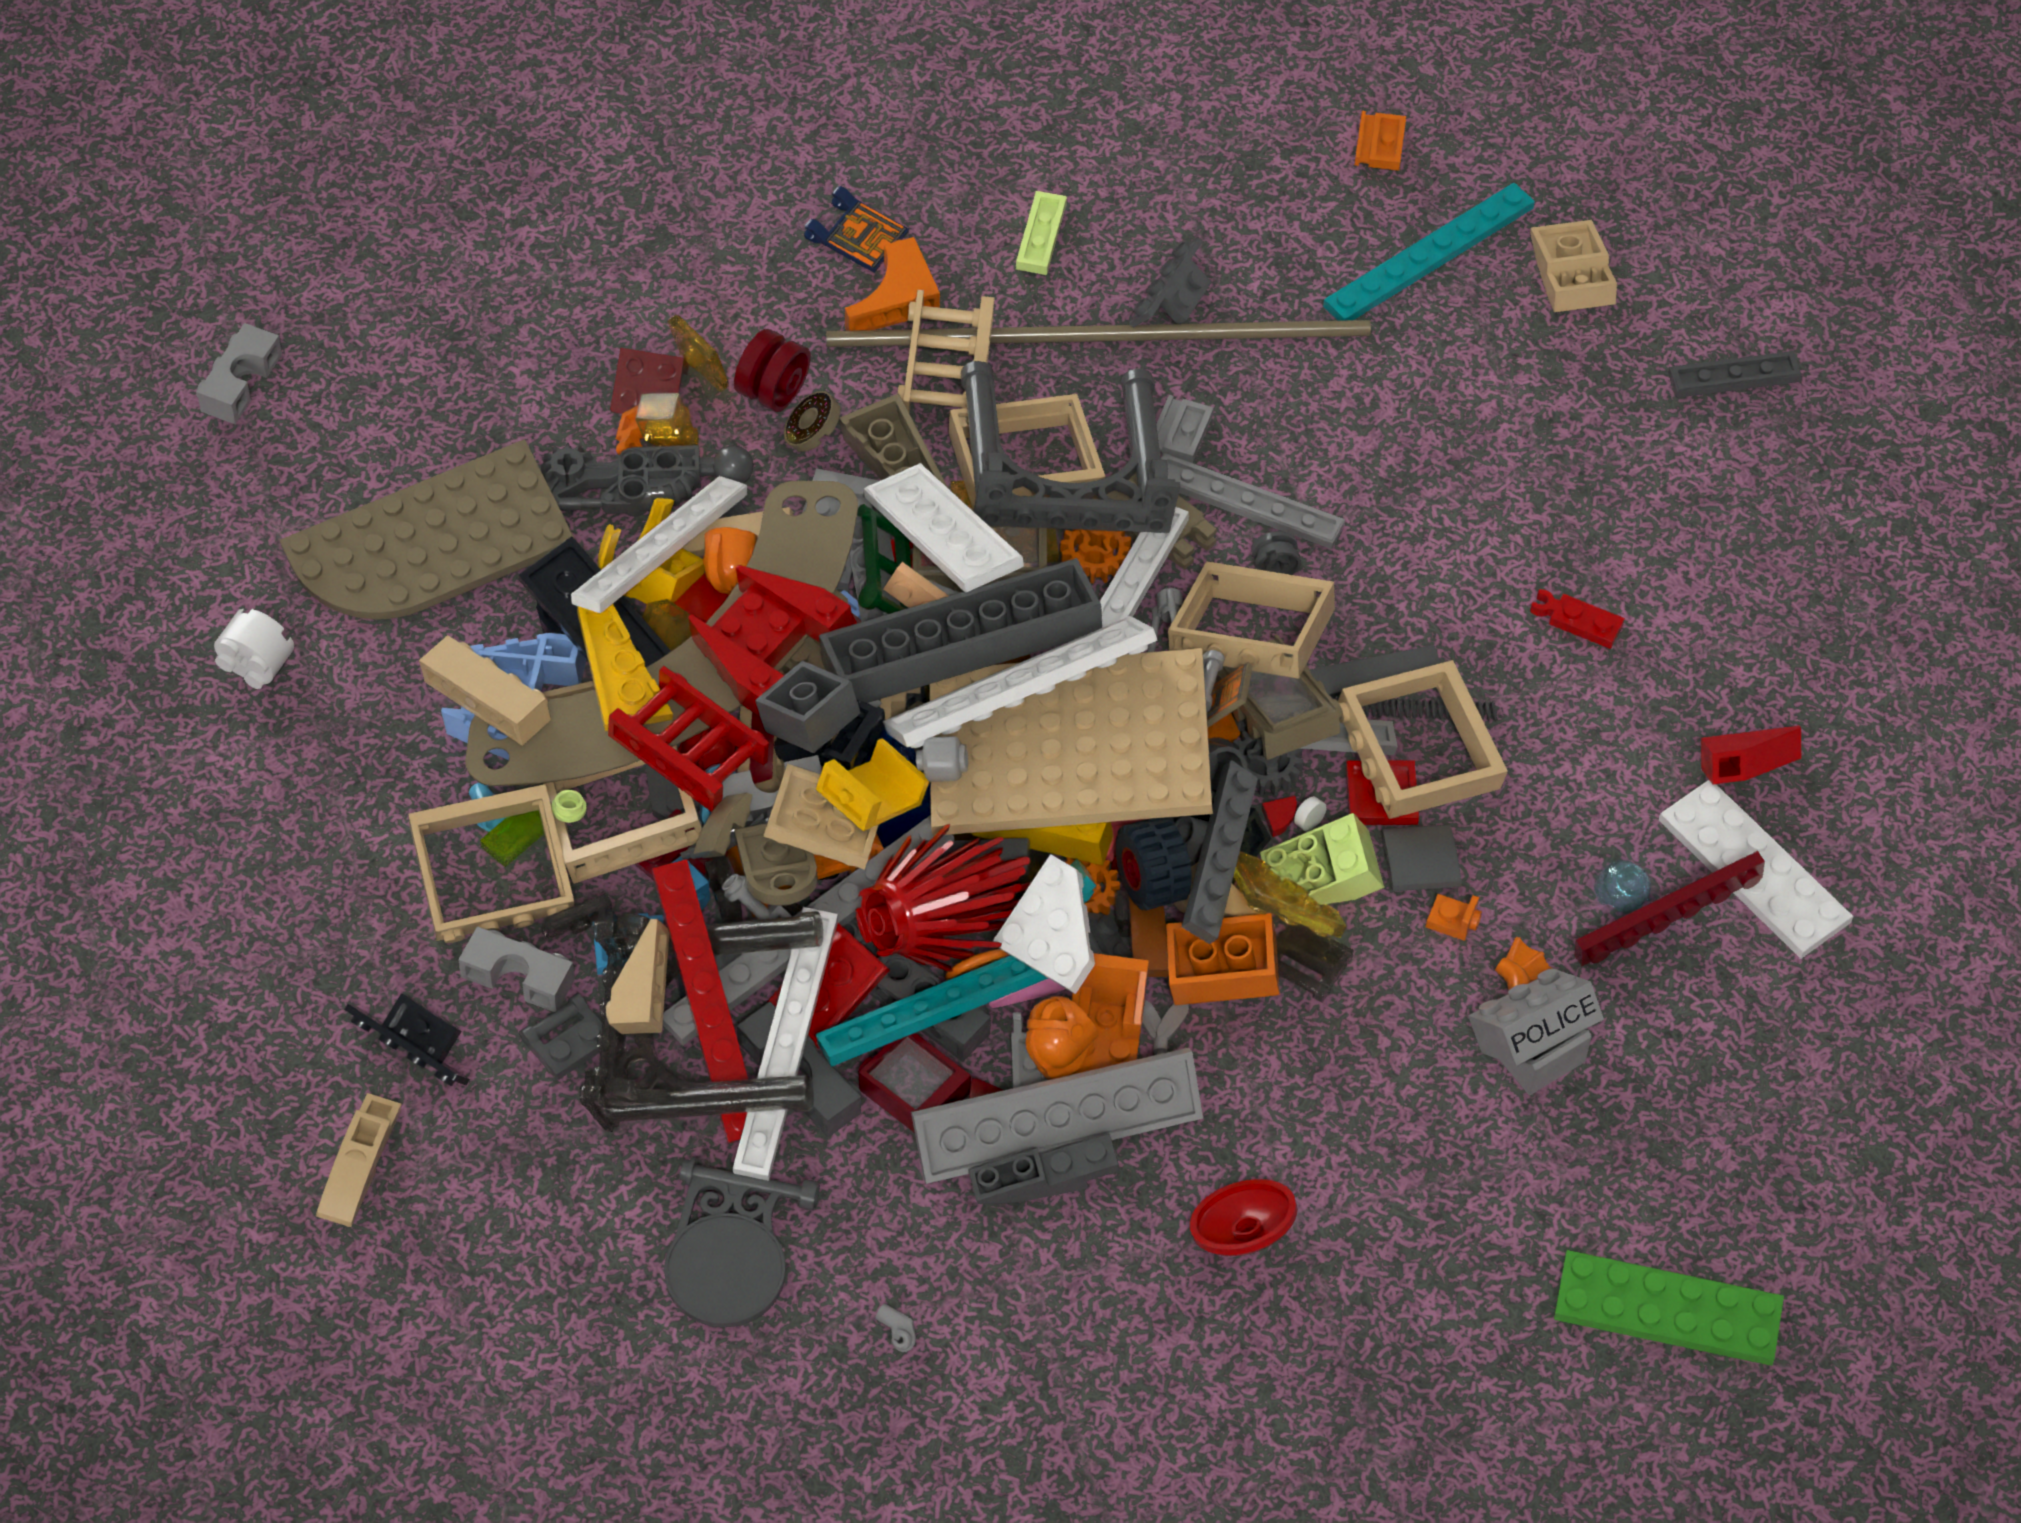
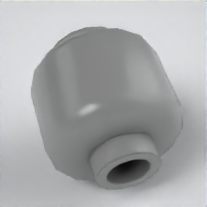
M955 736L927 738L923 744V750L916 751L917 770L924 771V775L929 782L959 780L962 773L968 771L966 744H961L959 738Z

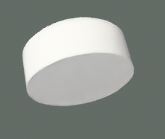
M1315 796L1307 798L1296 811L1294 817L1295 825L1305 832L1311 831L1322 821L1326 813V804Z

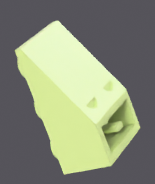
M1354 813L1260 852L1275 911L1356 900L1384 888L1369 830Z

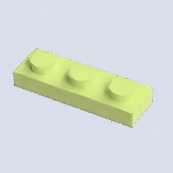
M1036 191L1017 256L1016 270L1047 275L1065 212L1067 196Z

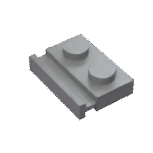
M1169 395L1156 424L1160 451L1162 455L1166 453L1193 463L1213 417L1214 408L1186 399L1182 401L1173 399L1174 396Z

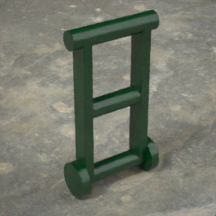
M862 504L858 508L857 515L862 518L867 585L860 592L858 598L859 605L866 610H872L876 607L887 614L908 609L901 602L898 605L882 596L880 569L892 576L902 562L911 568L910 540L884 515ZM877 527L894 537L896 562L879 553Z

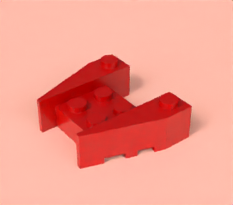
M738 565L736 567L739 590L743 594L711 627L692 614L688 617L692 640L703 655L708 657L723 682L726 681L741 705L760 716L755 700L784 676L774 667L805 634L820 643L819 635L853 625L851 605L824 588Z

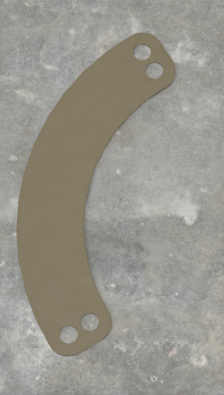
M789 481L775 487L766 498L760 533L746 567L821 587L834 594L841 580L853 543L858 512V500L853 490L845 484L835 481ZM790 497H801L806 501L807 508L800 515H788L782 509L785 500ZM825 497H833L840 502V509L832 516H823L816 511L817 502ZM738 583L723 605L706 622L707 625L711 627L743 594L739 590ZM807 634L785 655L774 669L780 671L802 647L808 638ZM692 636L669 654L646 667L658 687L659 669L665 666L672 672L681 674L691 686L728 713H732L742 706L733 695V691L726 681L723 682L718 675L716 668L708 657H705L694 643ZM595 689L567 697L547 699L551 720L523 746L510 737L502 740L491 738L488 734L490 724L475 715L469 728L465 759L466 768L470 776L477 782L488 786L535 785L577 779L621 768L640 761L638 757L609 737L608 731L604 730ZM671 699L666 704L669 705L673 713V720L643 726L653 734H660L686 709ZM697 718L669 745L671 747L678 745L710 727ZM490 750H505L509 754L508 763L500 769L488 768L484 763V757Z

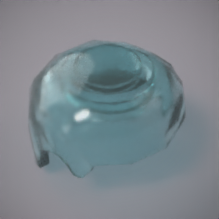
M1618 860L1610 863L1598 875L1595 881L1594 892L1601 905L1610 904L1618 912H1624L1625 910L1639 909L1649 899L1652 885L1649 875L1643 868L1630 861Z

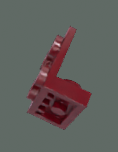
M620 348L610 406L611 412L622 414L644 402L653 409L651 419L674 421L682 374H688L689 362L683 357Z

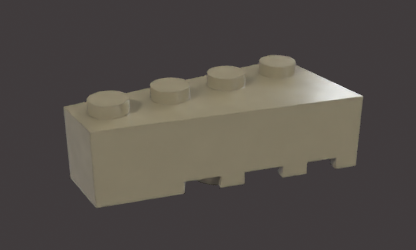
M899 393L839 418L844 441L881 480L915 465L922 464L947 487Z

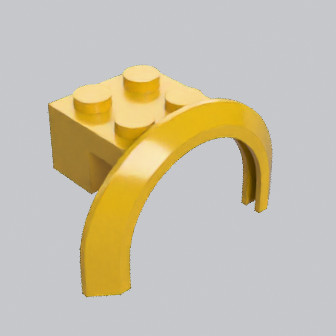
M656 498L654 500L639 539L670 516L675 500ZM611 524L606 527L599 549L598 567L601 570L613 561L615 548L621 533V529L614 530ZM681 548L626 592L624 596L640 600L647 604L648 608L654 612L667 614L671 611L672 604L704 574L705 566L703 559Z

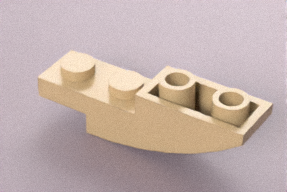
M367 1093L360 1110H356L326 1183L316 1217L348 1227L352 1226L375 1176L378 1160L399 1117L401 1103Z

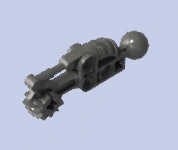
M567 442L564 449L554 445L553 454L545 453L544 463L541 464L540 470L560 510H582V508L602 507V510L608 514L625 513L628 516L638 517L647 511H651L656 498L675 500L674 506L680 505V501L683 499L689 500L692 497V491L701 488V476H716V478L722 476L744 484L751 477L754 463L750 453L742 446L736 445L721 448L715 454V457H700L699 445L632 447L622 451L618 460L597 463L591 452H584L581 444L572 449ZM567 473H569V486L567 485ZM608 488L601 495V498L574 497L587 489Z

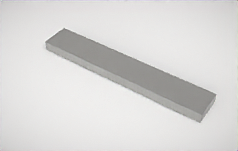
M1163 453L1161 459L1167 460L1168 479H1175L1176 482H1180L1179 493L1283 532H1288L1329 549H1333L1345 525V519L1166 453Z

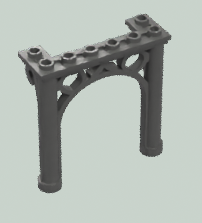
M973 361L961 369V384L966 391L976 494L973 512L988 526L1170 533L1180 491V482H1176L1175 479H1168L1167 460L1161 459L1152 396L1155 390L1154 379L1148 370L1132 369L1126 372L1121 379L1131 453L1128 463L1120 471L1107 478L1092 482L1068 483L1036 476L1019 467L1006 455L999 437L992 367L986 362ZM1135 472L1138 486L1129 481ZM1023 486L1033 491L1036 495L1018 496L1012 490ZM1115 490L1129 496L1131 499L1113 500L1106 494Z

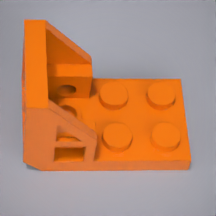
M1093 953L1095 965L1077 993H1072V1001L1083 1009L1097 1028L1098 1037L1091 1043L1082 1065L1074 1074L1137 1060L1146 998L1149 960Z

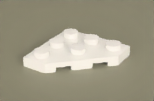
M1050 854L993 941L1002 943V946L999 947L1002 951L1076 994L1095 965L1094 954L1090 949L1088 936L1090 926L1087 906L1084 904L1082 888L1084 887L1083 877L1077 869Z

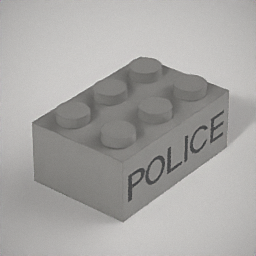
M1548 969L1538 974V979L1528 984H1521L1511 988L1508 991V995L1498 1000L1484 1002L1479 1006L1478 1011L1468 1015L1481 1052L1511 1065L1518 1066L1604 1020L1591 981L1557 969Z

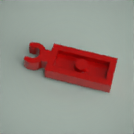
M1539 589L1537 599L1546 604L1541 605L1532 602L1530 612L1536 616H1550L1549 625L1609 649L1612 648L1625 620L1621 616L1564 593L1561 599L1557 600L1551 592L1544 589Z

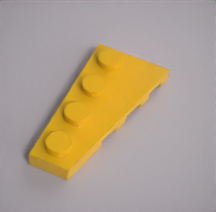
M610 605L602 613L578 606L577 614L604 730L608 731L609 715L619 708L627 715H634L660 689L654 678L652 679L647 671L645 661L640 652L636 651L630 640V634L614 605ZM665 704L644 725L673 720V713L669 705Z

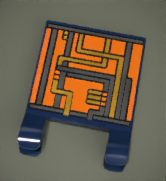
M838 186L832 193L834 198L831 204L846 212L830 231L816 219H810L805 224V229L807 230L804 232V237L814 243H822L875 273L884 262V245L902 240L909 232V228L862 203L846 188Z

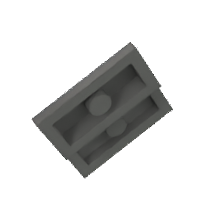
M1450 824L1382 829V843L1387 857V873L1392 891L1461 887L1462 880L1459 860Z

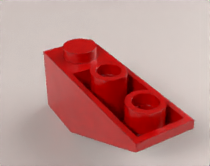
M1800 725L1701 738V769L1713 785L1745 781L1801 759Z

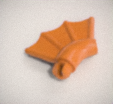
M1516 937L1506 958L1504 957L1499 962L1495 971L1507 982L1509 991L1517 985L1528 984L1538 979V974L1553 968L1546 962L1544 952L1528 947L1520 937Z

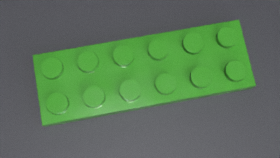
M1567 1250L1554 1320L1772 1366L1775 1359L1784 1296Z

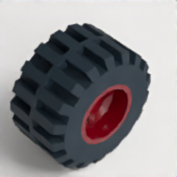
M1167 817L1153 818L1119 828L1118 836L1116 837L1117 866L1124 888L1134 904L1139 909L1146 911L1186 900L1188 895H1190L1192 885L1191 862L1183 837L1172 820Z

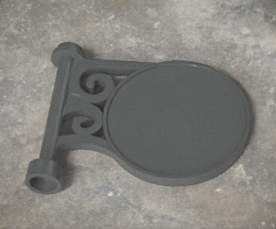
M691 1157L690 1160L684 1159L680 1171V1180L686 1181L689 1189L675 1239L670 1245L665 1259L664 1274L668 1293L678 1309L699 1323L713 1327H735L747 1324L764 1315L774 1305L784 1286L786 1275L785 1258L781 1245L772 1230V1215L778 1201L782 1197L799 1200V1208L815 1210L820 1182L805 1179L801 1186L770 1179L767 1181L734 1174L730 1171L697 1165V1157ZM705 1190H714L723 1196V1204L720 1207L713 1208L708 1204L710 1202L718 1203V1194L715 1192L704 1194L700 1200V1207L705 1217L689 1224L695 1202L700 1193ZM756 1191L770 1194L766 1203L758 1195H752L748 1198L749 1208L752 1209L755 1205L758 1206L754 1211H745L742 1207L744 1197L750 1192ZM732 1207H734L736 1214L729 1213ZM763 1217V1224L757 1220Z

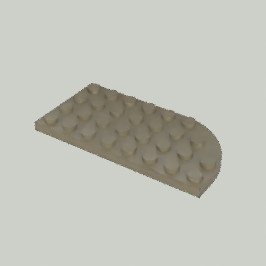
M525 439L279 541L300 584L323 605L340 613L358 618L391 619L422 611L528 567L571 536L574 538L533 454Z

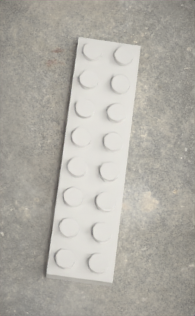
M1129 616L883 721L887 734L906 747L918 748L923 746L927 738L940 733L943 735L954 733L962 728L961 724L970 720L981 721L993 715L992 711L1003 706L1005 708L1014 707L1023 703L1024 697L1031 694L1050 692L1055 689V684L1066 679L1067 681L1078 680L1086 675L1087 670L1094 667L1104 668L1111 666L1117 662L1118 657L1127 653L1130 655L1141 653L1148 649V644L1157 641V637L1153 627Z

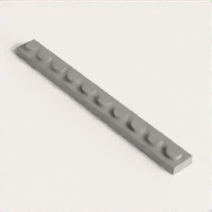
M931 815L870 859L866 864L865 870L858 868L806 908L838 914V923L845 926L856 917L855 909L861 907L863 896H858L860 891L874 885L891 855L894 858L906 838L911 835L912 842L893 871L908 853L915 849L925 838L927 844L934 837L931 830ZM952 834L944 835L912 867V870L937 848L943 846L948 841L954 842V836ZM802 910L719 971L729 1011L787 969ZM687 996L663 1012V1026L682 1046L697 1036Z

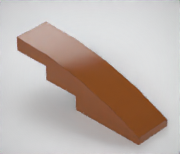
M1126 892L1127 922L1132 958L1149 960L1147 977H1168V950L1164 906L1146 911L1141 910L1134 904Z

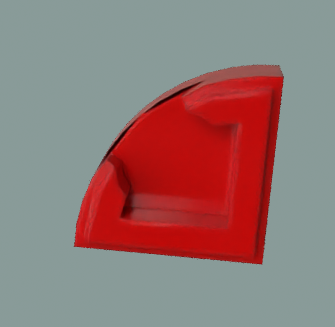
M1295 796L1262 803V812L1272 837L1284 833L1292 823L1297 808Z

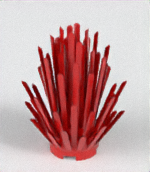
M947 824L927 844L925 838L915 849L911 850L893 871L912 842L910 835L906 838L894 858L891 855L874 885L860 891L858 896H863L861 907L855 909L860 933L866 943L873 942L880 950L876 953L879 956L886 957L898 954L923 965L928 964L948 972H953L951 966L928 957L944 961L950 960V957L965 960L975 954L972 951L947 947L971 949L972 947H1001L1002 943L997 941L944 938V936L1000 930L1004 922L988 923L986 921L1009 917L1013 910L997 911L1014 908L1020 900L995 906L991 905L1013 900L1014 893L1028 889L1032 881L1005 888L990 889L1017 881L1020 876L1026 873L1025 868L1022 866L1029 864L1030 858L1025 856L1013 860H1001L1000 855L1003 852V847L963 864L1004 840L1003 837H997L983 845H977L979 844L978 837L931 864L954 844L953 841H948L912 870V867L949 831L950 824Z

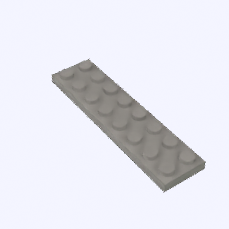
M1190 1048L911 1112L922 1175L926 1184L969 1174L968 1169L1037 1148L1040 1154H1044L1106 1134H1110L1111 1139L1115 1140L1203 1119L1193 1053Z

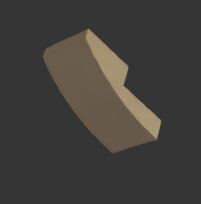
M742 793L726 796L716 806L701 830L693 854L702 858L725 855L731 842V830L744 828L749 818L751 794Z

